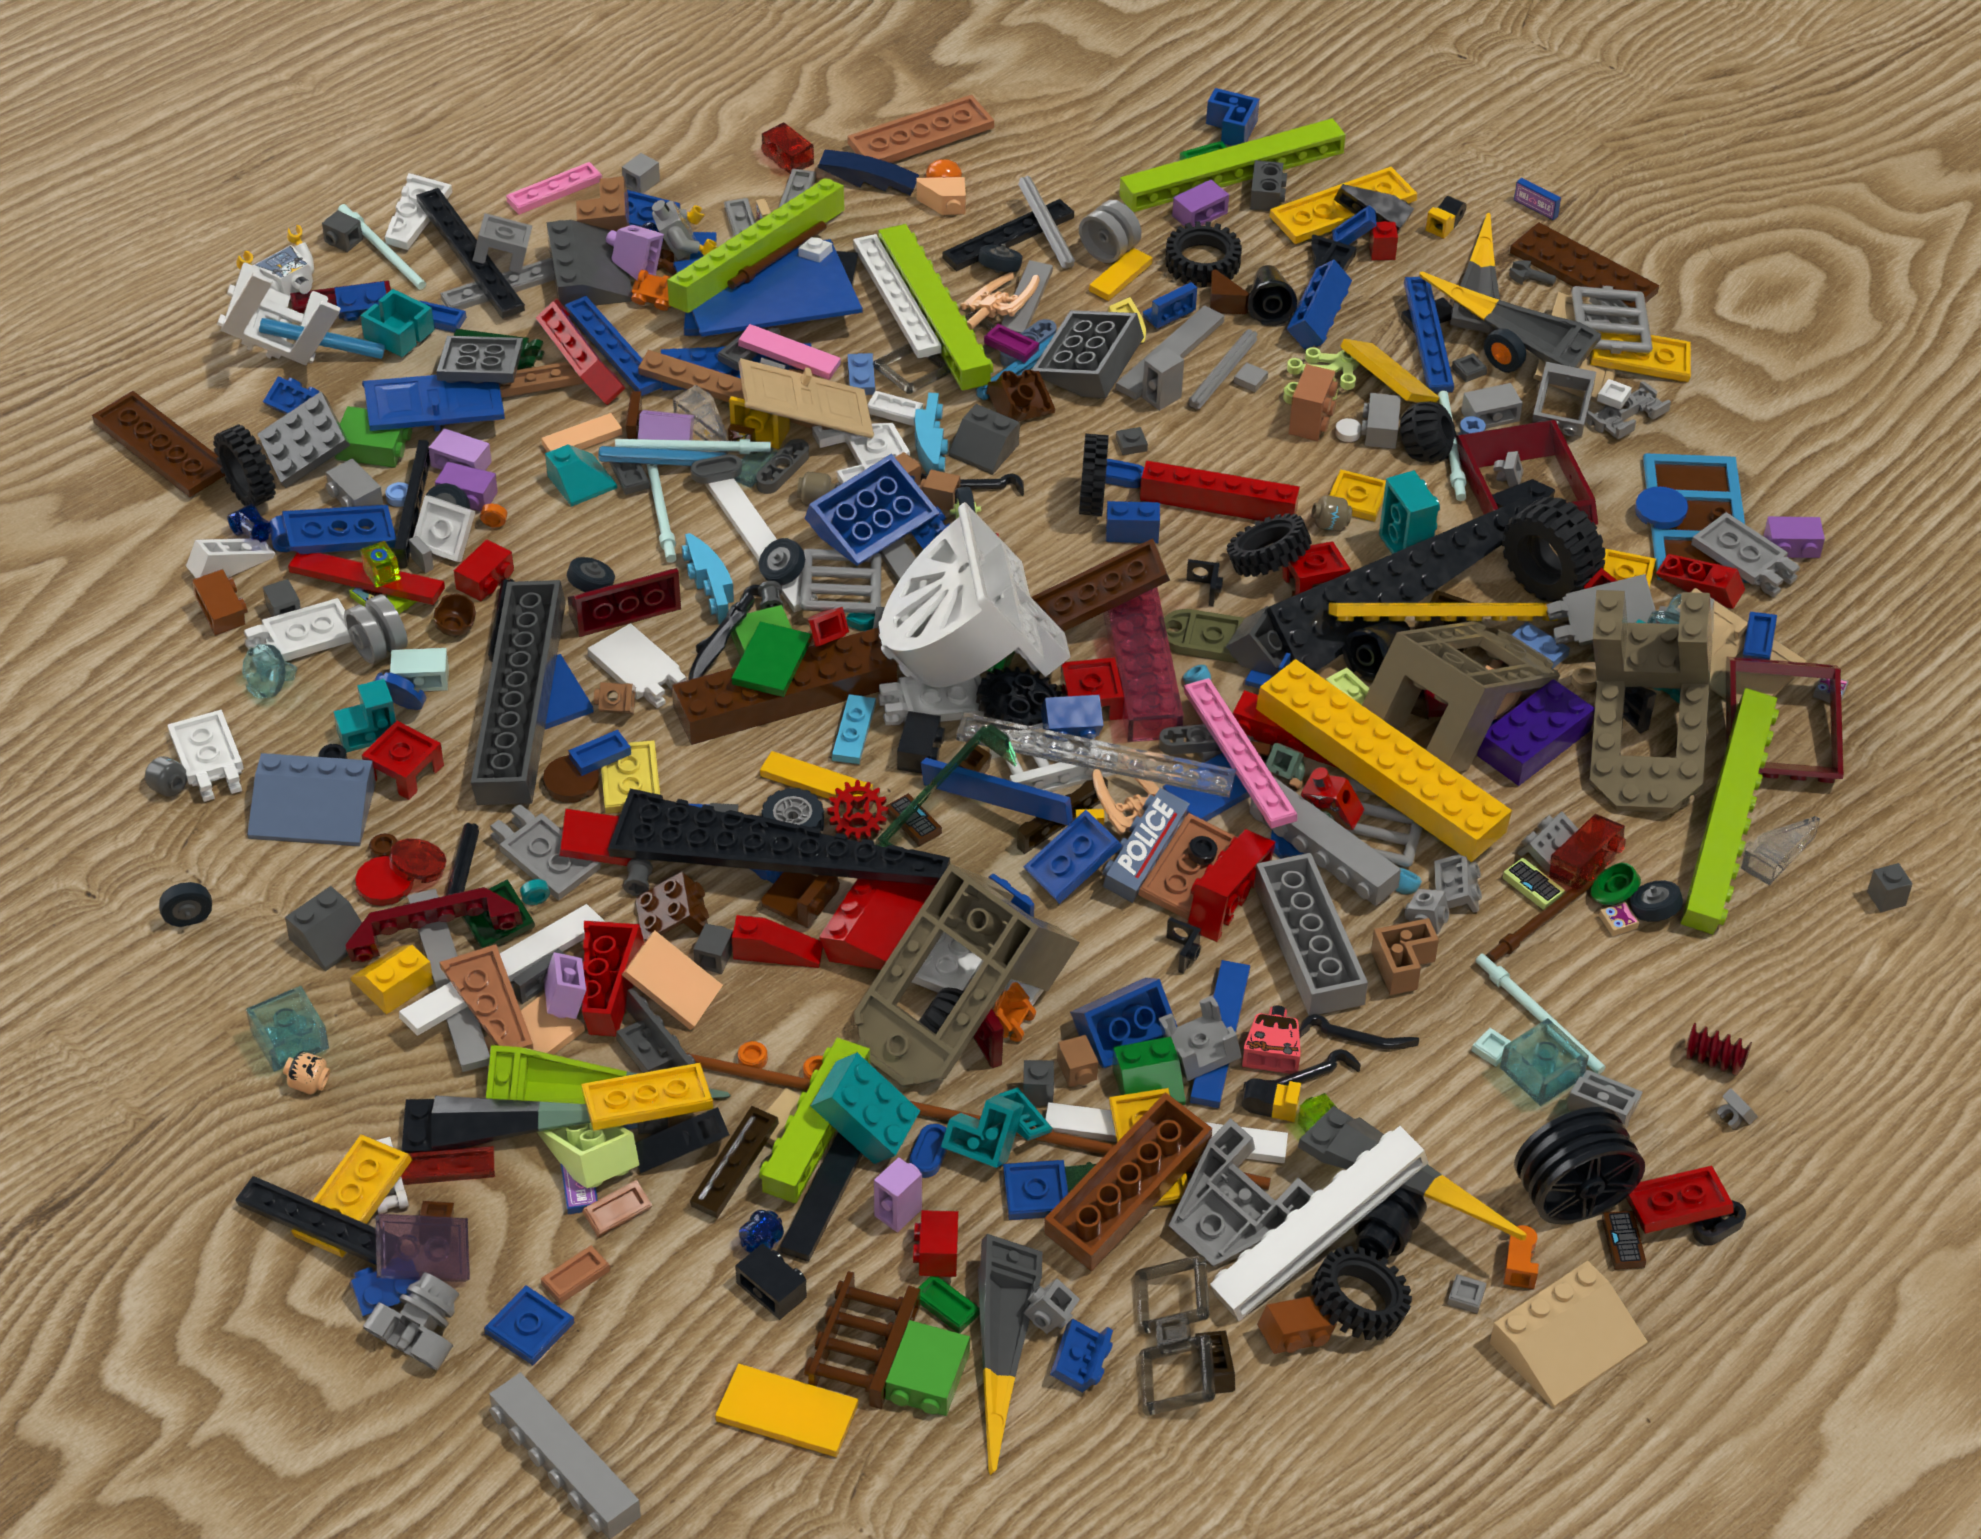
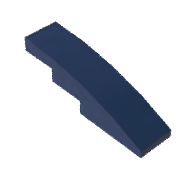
M825 149L818 164V168L861 188L863 182H866L886 192L888 186H891L911 196L919 174L898 165L844 151Z

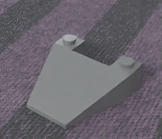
M1231 1118L1209 1140L1169 1224L1170 1229L1214 1268L1238 1258L1245 1250L1255 1247L1261 1242L1265 1233L1279 1227L1285 1222L1289 1213L1303 1207L1309 1202L1311 1195L1315 1193L1301 1179L1297 1178L1275 1201L1238 1167L1255 1150L1254 1140L1252 1136Z

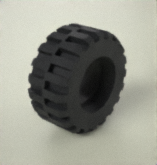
M1544 497L1534 501L1509 520V523L1505 526L1502 538V546L1505 547L1503 550L1504 559L1508 560L1507 566L1510 572L1513 571L1516 581L1519 584L1522 583L1527 592L1536 594V598L1540 600L1547 599V602L1563 601L1562 597H1566L1567 593L1583 590L1591 578L1601 568L1604 569L1605 548L1602 547L1603 539L1601 534L1598 535L1596 531L1597 526L1594 522H1590L1587 518L1588 515L1584 511L1577 509V505L1572 502L1566 503V500L1562 498ZM1550 545L1554 548V550L1556 551L1557 555L1554 553V551L1552 550V548L1550 547Z

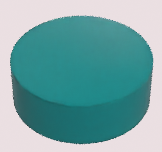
M535 879L525 883L520 888V894L525 904L537 905L548 899L550 890L545 880Z

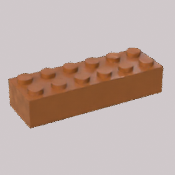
M1165 1092L1044 1218L1045 1235L1092 1272L1203 1154L1209 1140L1212 1138V1127Z

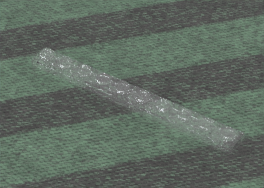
M964 712L956 740L962 742L971 740L981 746L1091 769H1099L1100 771L1230 798L1236 769Z

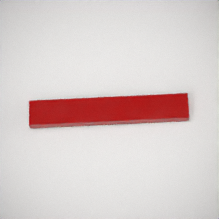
M297 552L288 565L290 573L431 605L435 604L445 589V584L442 580L322 553L300 554Z

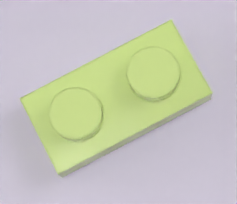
M1347 667L1326 678L1329 683L1361 705L1370 689Z

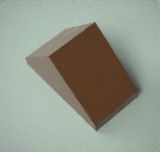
M1216 269L1213 270L1211 276L1210 308L1222 314H1247V303L1250 293Z

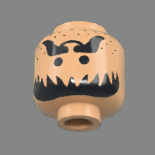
M300 1051L294 1058L289 1057L287 1059L283 1074L287 1075V1085L290 1088L312 1095L318 1090L322 1091L330 1075V1068H327V1062L324 1058Z

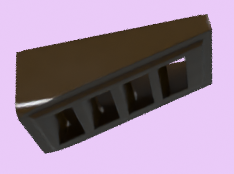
M1226 1330L1195 1333L1204 1393L1216 1394L1235 1391V1371ZM1215 1345H1221V1346H1222V1347L1204 1348L1205 1346H1215Z

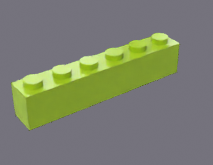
M838 1037L831 1048L827 1047L820 1069H815L811 1076L810 1087L807 1093L803 1092L800 1095L796 1113L790 1115L786 1121L785 1133L782 1138L776 1139L769 1162L764 1161L761 1166L759 1178L762 1179V1192L795 1204L797 1203L836 1131L810 1105L836 1061L858 1052L870 1064V1048Z

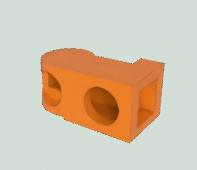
M1519 1225L1517 1227L1524 1231L1527 1236L1525 1240H1520L1510 1235L1503 1284L1535 1289L1539 1264L1530 1261L1535 1253L1538 1237L1535 1230L1531 1227Z

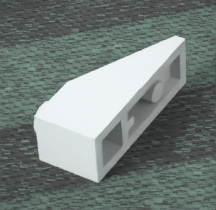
M263 538L195 540L186 567L195 578L221 569L224 570L227 578L274 558L275 552Z

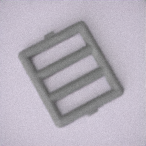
M1575 286L1572 288L1575 321L1597 332L1641 336V343L1601 339L1594 349L1610 350L1614 354H1621V351L1650 353L1653 347L1645 297L1642 292L1615 290L1613 286H1603L1602 288ZM1582 297L1635 301L1636 308L1583 304ZM1585 314L1638 318L1639 325L1586 321Z
M803 550L806 560L801 572L800 607L802 610L822 612L843 607L845 615L846 613L875 614L876 607H881L880 553L864 561L871 562V568L812 566V560L850 561L837 550ZM812 577L871 579L870 585L812 583ZM811 594L870 596V603L811 600Z
M1355 779L1349 781L1356 794L1358 791L1376 795ZM1361 802L1364 807L1363 814L1410 824V833L1405 834L1360 823L1356 824L1354 830L1348 831L1353 834L1406 845L1403 855L1373 849L1395 865L1410 867L1414 861L1422 827L1398 810Z

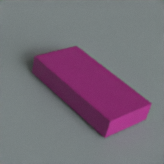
M997 324L984 336V344L1024 363L1039 350L1038 342L1000 324Z

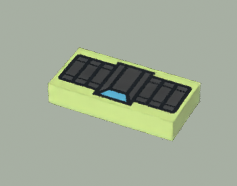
M1521 858L1503 872L1502 878L1543 910L1565 893L1562 887L1524 858Z

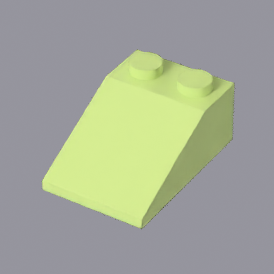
M591 1123L537 1132L571 1177L586 1188L597 1187L603 1181L614 1176L625 1175L630 1169L639 1166L634 1135L623 1126L593 1131Z

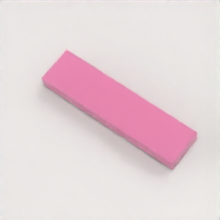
M588 162L506 195L507 203L520 215L599 183V179H602V174Z
M749 324L738 339V346L801 370H805L806 367L810 368L812 374L828 380L833 376L841 362L840 357Z

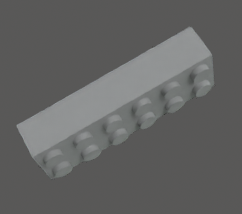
M1307 853L1257 863L1254 887L1308 1015H1319L1365 1005L1368 986L1367 979L1312 854Z

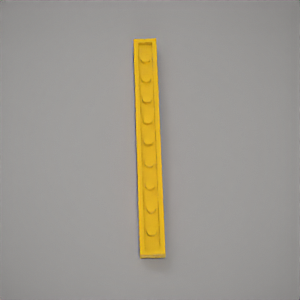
M1329 603V614L1337 616L1338 621H1354V616H1363L1364 621H1379L1380 616H1389L1390 621H1405V616H1415L1416 621H1431V616H1440L1442 621H1457V616H1466L1467 621H1482V616H1491L1493 621H1508V616H1517L1519 621H1533V616H1542V620L1558 621V619L1549 620L1547 613V604L1549 603Z

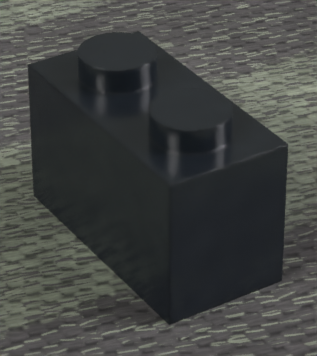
M908 711L897 750V770L922 773L921 762L925 758L939 760L940 748H937L938 744H943L945 737V728L941 727V716Z
M763 1243L735 1265L736 1283L779 1320L807 1298V1281L803 1273L797 1268H791L784 1262L783 1257L777 1251H771Z

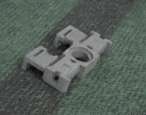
M1641 381L1639 389L1631 393L1624 406L1627 409L1619 410L1605 404L1604 409L1595 414L1588 411L1586 422L1590 426L1595 425L1596 431L1602 433L1605 428L1616 439H1620L1635 430L1636 420L1623 421L1638 413L1639 408L1641 411L1645 410L1648 413V417L1654 420L1669 411L1671 401L1668 399L1665 402H1661L1656 398L1657 391L1646 382Z

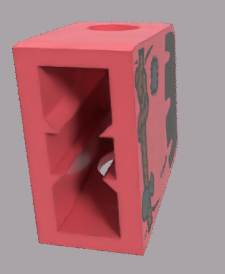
M1279 1005L1272 1006L1269 1014H1257L1244 1045L1242 1067L1288 1074L1298 1072L1301 1055L1298 1020L1287 1017L1286 1008Z

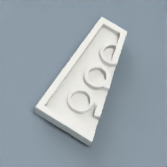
M408 173L407 184L402 189L401 200L396 205L395 216H392L385 235L386 244L408 250L431 221L418 204L416 195L439 188L446 199H448L452 194V185Z

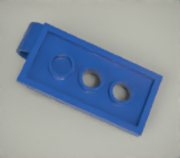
M388 505L282 511V515L271 519L268 525L273 548L279 552L296 551L300 554L385 549L394 548L396 543V535ZM367 526L369 529H362L360 527ZM335 528H342L343 531H337V530H334V529H335Z

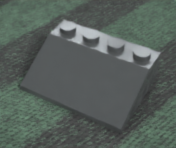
M574 220L546 222L557 297L564 308L565 304L587 296L594 305L632 301L631 297L633 294L629 274L613 263L612 254L614 247L606 243V237L611 230Z
M1070 310L1032 370L1039 371L1043 380L1079 396L1097 399L1106 398L1144 338L1137 313Z

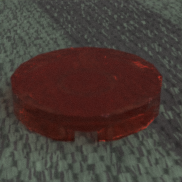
M407 838L400 840L392 846L389 855L390 868L398 876L414 882V879L422 880L421 883H430L438 880L443 875L447 862L445 854L438 846L421 839Z

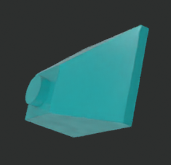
M569 444L545 453L547 476L571 507L617 489L616 482L592 453Z

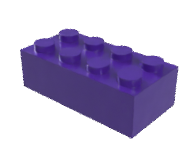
M1553 679L1489 727L1478 749L1477 756L1520 786L1591 731L1595 708Z

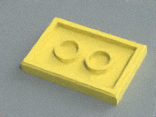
M654 740L628 743L631 747V755L601 767L605 814L622 812L630 788L660 795Z

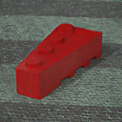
M1247 829L1238 838L1234 837L1230 842L1229 848L1226 851L1222 850L1213 865H1208L1202 878H1197L1191 888L1193 900L1188 924L1200 928L1201 936L1218 942L1222 936L1223 924L1229 926L1234 919L1233 913L1237 906H1242L1247 900L1251 887L1255 888L1256 864L1272 861L1276 842Z
M584 921L583 970L586 992L582 1001V1014L589 1035L616 1037V1032L620 1029L627 1007V990L634 986L622 974L645 943L640 924Z

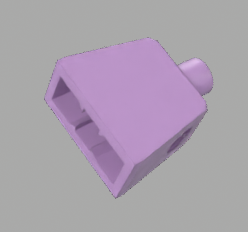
M635 225L620 228L617 232L611 230L608 233L606 243L614 247L612 254L613 263L636 280L642 269L656 276L664 234Z

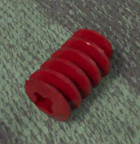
M1694 1023L1685 1049L1686 1058L1691 1060L1698 1054L1699 1064H1703L1709 1058V1066L1711 1068H1714L1718 1062H1721L1722 1072H1726L1732 1066V1074L1737 1076L1745 1066L1752 1042L1746 1048H1743L1742 1038H1738L1734 1044H1731L1730 1034H1727L1723 1040H1720L1719 1030H1716L1710 1037L1708 1036L1707 1026H1704L1698 1033L1696 1023Z

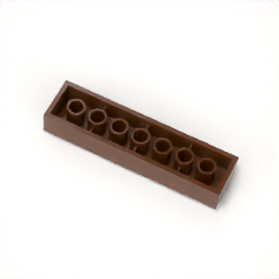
M877 627L833 640L821 646H809L784 697L733 685L732 676L737 668L734 667L673 684V708L690 744L693 745L845 702L849 694L866 696L880 692V684L897 682V663L894 658L889 659L882 652V642L879 637L880 631Z

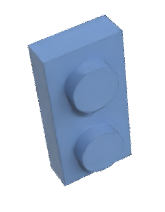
M873 353L848 354L849 386L864 389L865 395H873L875 393Z
M1528 621L1511 634L1551 659L1553 662L1551 669L1555 668L1569 655L1570 648L1565 644L1556 645L1555 638Z

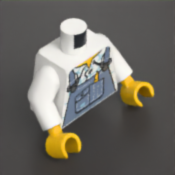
M296 225L298 235H293L289 228L287 232L288 241L295 243V247L290 245L253 265L260 269L259 274L273 280L271 289L291 296L290 293L296 292L308 293L313 283L314 261L306 242L303 243L301 240L303 230L299 225ZM244 251L243 257L245 260L238 255L236 265L239 269H241L243 263L252 265L253 255L249 251Z

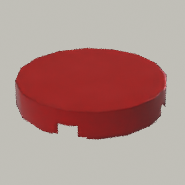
M375 857L365 862L358 869L355 876L357 893L372 905H393L400 901L399 898L404 895L407 896L413 887L411 868L405 861L397 857Z

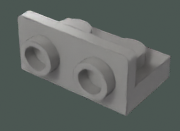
M1561 811L1553 818L1550 815L1545 817L1537 825L1540 830L1537 833L1532 831L1521 841L1524 846L1517 853L1522 857L1529 852L1549 872L1585 835Z
M1460 854L1436 860V890L1445 891L1448 908L1468 904L1473 913L1478 912V900L1482 899V894L1477 879L1481 877L1477 862H1470L1467 857Z

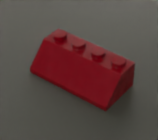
M669 569L569 596V616L578 636L583 637L681 610L678 569Z

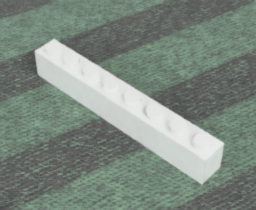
M1401 1126L1397 1127L1394 1131L1385 1133L1375 1147L1370 1151L1366 1150L1361 1153L1351 1167L1337 1173L1327 1187L1313 1193L1309 1198V1202L1299 1210L1296 1209L1289 1213L1285 1222L1276 1229H1271L1265 1233L1261 1242L1255 1247L1241 1253L1237 1262L1230 1268L1221 1270L1214 1277L1213 1282L1210 1283L1215 1296L1238 1321L1242 1320L1426 1166L1428 1160L1424 1149Z

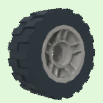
M801 788L778 790L763 803L762 817L821 829V832L824 830L823 804L815 794H811L808 790H801Z

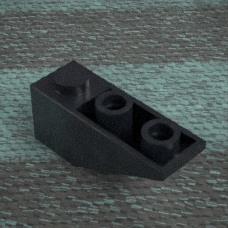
M719 1108L709 1110L636 1142L639 1166L637 1167L640 1174L729 1136L730 1134Z

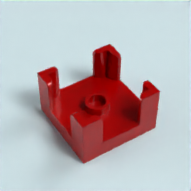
M1333 541L1310 545V549L1305 550L1306 554L1304 556H1298L1299 560L1296 562L1290 561L1289 566L1285 568L1282 566L1284 581L1289 583L1290 578L1295 579V595L1311 589L1313 584L1328 582L1351 572V568Z
M1115 657L1070 661L1061 664L1060 687L1062 693H1066V696L1100 695L1101 707L1110 706L1109 719H1123L1124 694Z
M396 721L362 754V760L373 761L375 780L377 781L376 769L396 779L398 794L408 800L418 791L416 776L431 761L433 772L435 773L444 766L441 743L399 721Z

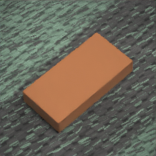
M635 1180L583 1208L582 1212L597 1237H600L651 1209L652 1204L638 1181Z
M590 1245L541 1278V1285L559 1304H562L610 1271V1264Z

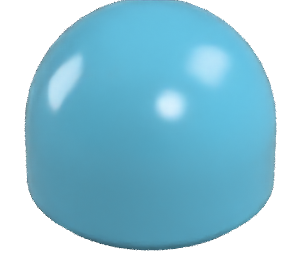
M1202 664L1189 669L1183 675L1185 684L1208 678L1211 680V674L1207 666Z
M1400 868L1399 888L1396 891L1401 894L1415 893L1422 883L1421 878L1409 870Z

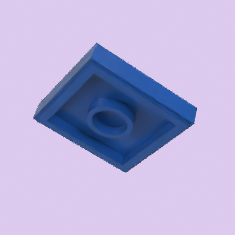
M1064 1160L1003 1164L1009 1220L1045 1218L1068 1194Z
M525 1285L484 1327L486 1335L533 1366L574 1324V1317Z

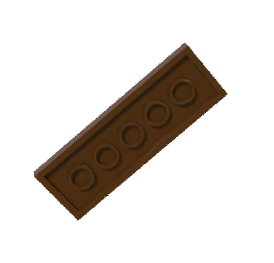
M1540 222L1510 247L1511 254L1522 260L1531 261L1533 266L1548 274L1555 275L1556 278L1573 287L1602 288L1603 286H1613L1615 290L1639 291L1644 294L1645 304L1659 290L1658 284ZM1621 300L1629 308H1636L1635 301Z
M134 391L92 415L93 422L189 498L225 476V473H222L220 470L222 468L221 464L217 462L216 458L218 456Z
M1152 538L1031 598L1063 631H1066L1170 581L1158 547Z

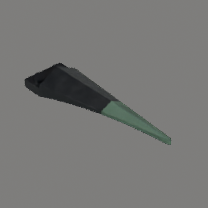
M435 1096V1099H406L401 1151L408 1153L410 1157H434L492 1141L591 1123L586 1104Z

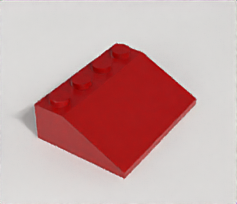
M857 878L819 936L829 962L881 970L936 885Z

